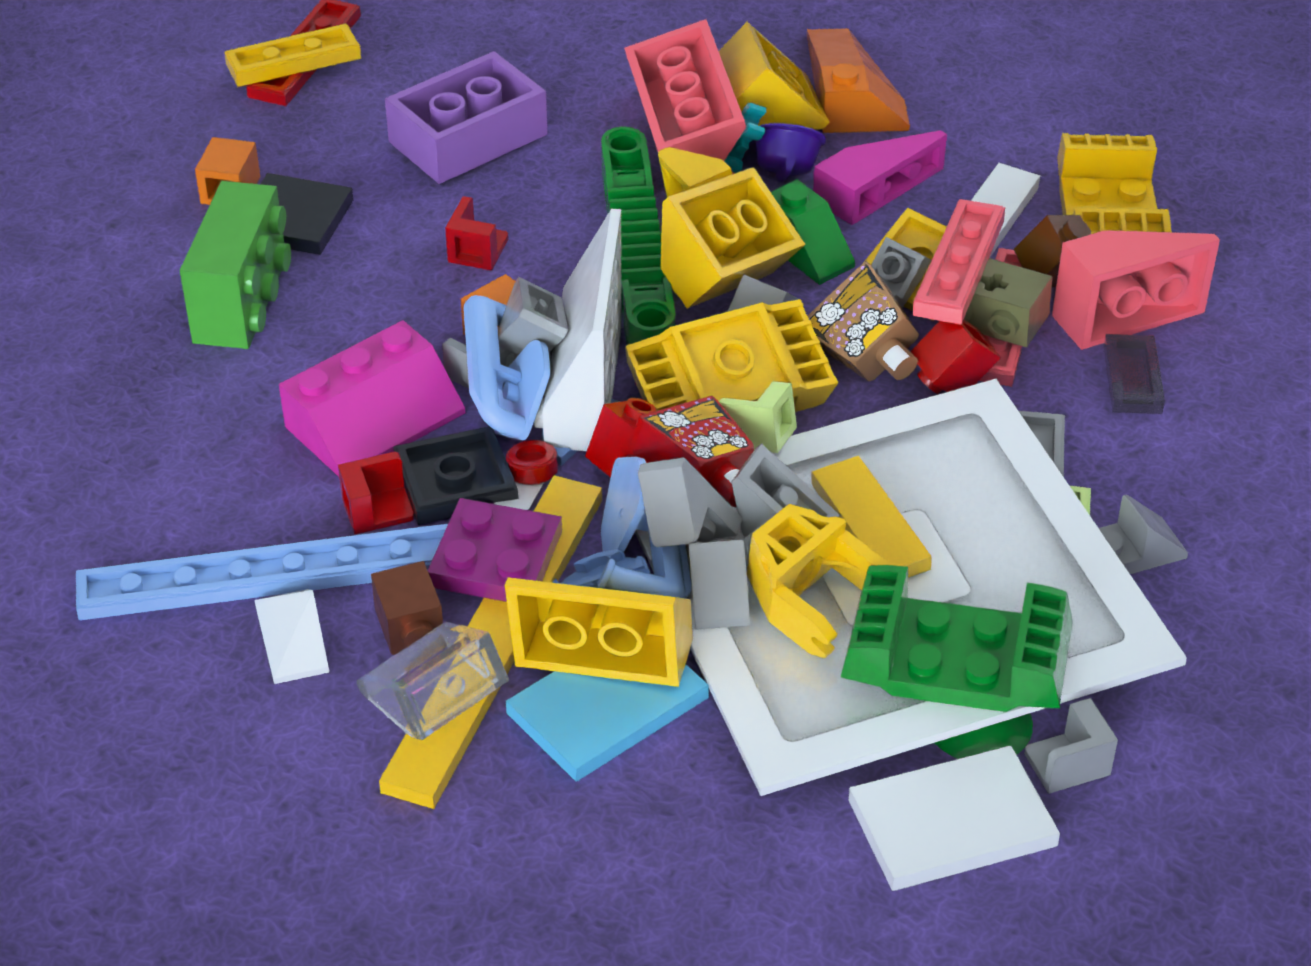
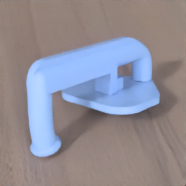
M471 296L464 303L463 308L469 393L480 416L493 428L495 434L523 441L530 434L550 377L548 346L544 342L533 340L522 350L509 367L501 365L497 325H500L506 305L485 296Z
M640 457L617 458L612 468L601 524L603 552L610 550H622L624 552L636 529L647 531L649 533L654 575L617 566L614 559H609L599 579L598 588L604 589L606 587L611 590L686 599L692 587L686 545L655 547L651 541L638 477L640 464L646 463V461Z

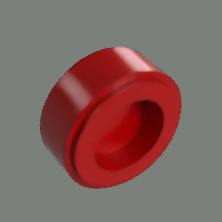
M540 440L523 441L511 447L506 453L507 464L514 481L527 485L540 484L550 480L558 472L557 451L547 442Z

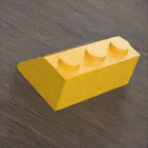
M746 22L719 50L741 112L747 103H753L766 108V113L761 117L758 126L769 123H786L816 130L824 129L830 123L807 74L750 23Z
M754 167L669 196L662 202L660 269L670 282L675 294L681 299L687 309L737 289L743 274L756 280L772 274L806 245Z
M507 578L505 592L515 666L679 687L693 641L690 599Z

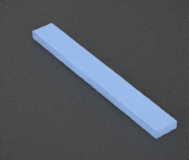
M448 524L77 570L76 610L78 619L86 620L265 597L306 589L319 590L372 583V573L424 561L428 570Z

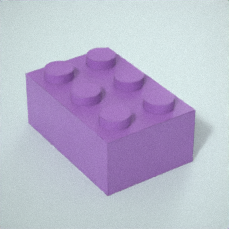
M495 51L385 98L389 143L438 184L548 135L546 91Z

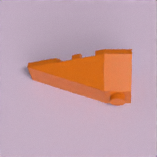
M848 28L807 29L806 35L816 95L830 122L822 129V133L910 130L905 100Z

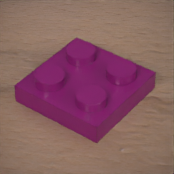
M460 498L428 568L434 588L507 602L505 583L508 577L543 581L562 533V516Z

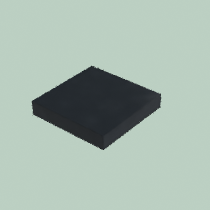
M267 173L261 182V185L277 186L279 206H284L286 209V225L283 232L284 243L290 244L291 250L321 255L353 202L352 187Z
M490 426L393 447L394 452H398L402 460L404 487L418 525L451 518L460 498L491 504L519 499L518 488L496 434Z

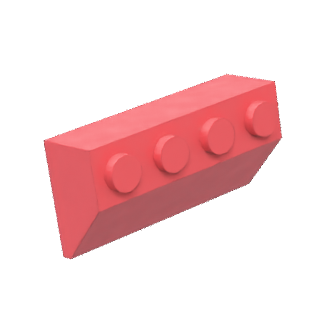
M707 19L625 47L624 49L658 152L663 148L671 147L725 161L744 132L746 124Z

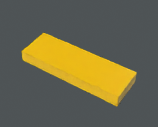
M347 24L224 52L226 65L237 87L361 59L360 45Z
M859 455L811 471L812 486L818 495L840 514L839 517L847 521L845 530L886 559L891 565L908 567V578L931 570L932 556Z

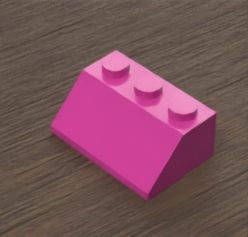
M404 320L279 383L285 427L338 477V464L394 452V446L414 442L466 413L465 406L433 345Z

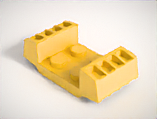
M1062 133L1057 161L1063 215H1080L1090 228L1091 234L1104 230L1172 232L1169 209H1157L1152 175L1157 148L1153 135L1130 136V134H1125V136H1112L1110 134L1069 135V133Z
M801 299L772 305L762 302L669 327L659 335L625 346L627 363L643 400L654 405L656 411L708 396H713L718 401L721 398L758 401L769 385L775 381L792 383L795 412L823 404L838 385L837 378L832 372L828 358L823 352Z

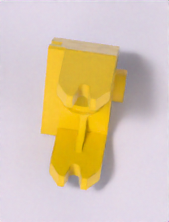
M788 504L752 533L747 577L768 621L809 654L826 658L835 650L831 642L837 638V632L824 615L799 596L831 568L862 590L869 566L891 564L845 530L847 521L843 518L836 516L824 517L817 514L814 510Z

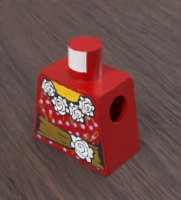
M708 396L640 415L626 457L644 458L646 463L685 458L732 507H737L731 481L753 453L754 445L719 401L713 396Z

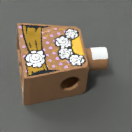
M867 261L861 264L808 315L823 351L867 381L875 380L885 369L896 380H902L908 377L917 366L918 360L908 348L917 340L919 333L887 285Z

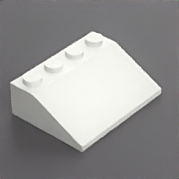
M621 209L610 210L563 287L562 301L568 332L564 339L549 352L550 377L543 395L545 398H542L534 420L535 428H543L544 442L551 444L553 447L587 451L603 404L611 403L622 328Z

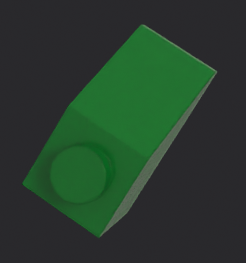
M798 179L771 192L806 244L788 259L790 263L819 285L855 267L854 257L825 199Z

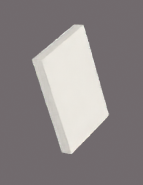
M1012 746L857 785L849 789V803L892 891L1058 846L1060 833Z

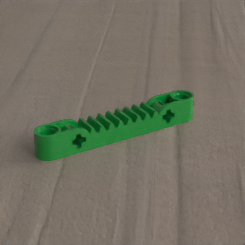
M621 126L612 128L602 135L601 160L607 215L611 209H621L622 319L626 345L659 335L669 327L676 326V312L671 284L660 269L661 231L646 137L638 129Z

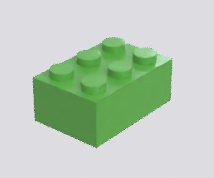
M230 181L220 182L180 268L192 343L249 349L255 333L263 331L266 322V306L269 301L274 302L276 300L279 289V275L281 271H288L291 262L290 244L284 243L283 237L286 225V209L284 206H279L277 186Z

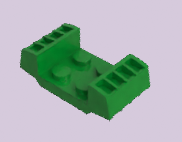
M893 565L869 566L860 594L841 678L881 687L888 694L895 697L1008 712L1018 706L1059 708L1073 625L1068 593L1054 587L1027 582L1022 613L908 598V567Z

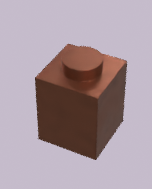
M424 561L371 574L375 611L391 655L406 651H421L430 645L445 642L442 606Z

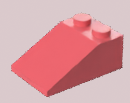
M1104 230L1063 242L1052 316L1077 346L1083 350L1205 313L1220 239L1215 234Z

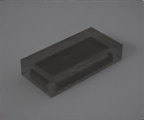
M1106 334L1103 348L1112 412L1163 414L1165 398L1155 336Z

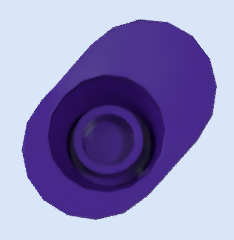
M786 123L760 125L765 128L762 138L756 141V159L761 168L775 173L777 182H784L789 176L805 175L812 171L820 148L826 143V137L821 132L812 128Z

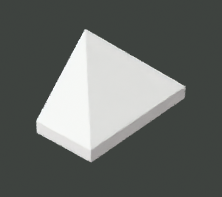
M306 589L255 600L274 684L329 673L313 590Z

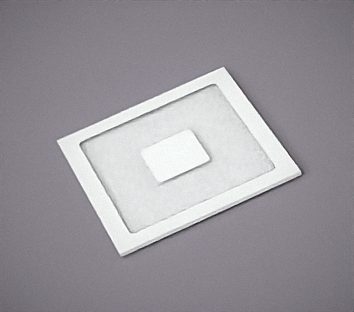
M997 379L792 435L778 453H773L814 492L816 490L811 484V471L859 455L932 556L931 570L908 578V598L1022 613L1027 582L1067 591L1073 625L1060 704L1186 665L1187 657ZM740 526L737 536L715 538L708 541L744 540L747 573L752 533L745 537ZM636 529L635 534L653 570L649 533ZM685 544L691 579L689 544ZM833 568L799 596L824 615L837 632V638L831 642L835 650L826 658L811 655L768 621L748 577L750 625L695 630L692 587L689 596L686 598L691 600L693 641L690 649L706 683L709 685L713 698L760 796L1044 709L1042 707L1018 706L1008 712L897 697L891 696L881 687L841 678L862 590Z

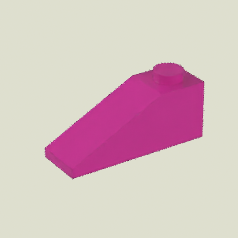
M939 130L846 147L815 166L813 191L828 202L834 215L850 225H854L944 169L947 134Z

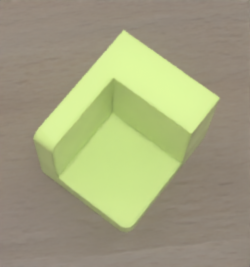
M773 381L758 401L721 398L719 400L723 408L752 441L754 450L762 443L772 453H778L797 428L792 383Z

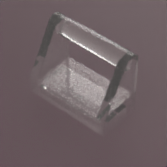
M444 622L359 678L357 686L371 703L410 737L423 740L508 682L509 677L489 632ZM447 647L446 650H444L443 652H441L440 654H438L437 656H435L434 658H432L431 660H429L428 662H426L425 664H423L422 666H420L419 668H417L416 670H414L398 682H395Z

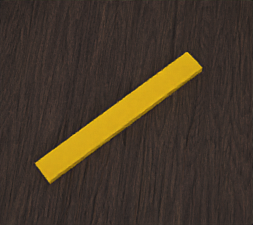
M555 475L551 479L534 511L562 516V533L543 582L552 583L555 579L559 581L602 502V487ZM483 598L379 780L381 794L431 809L435 808L515 662L507 602Z

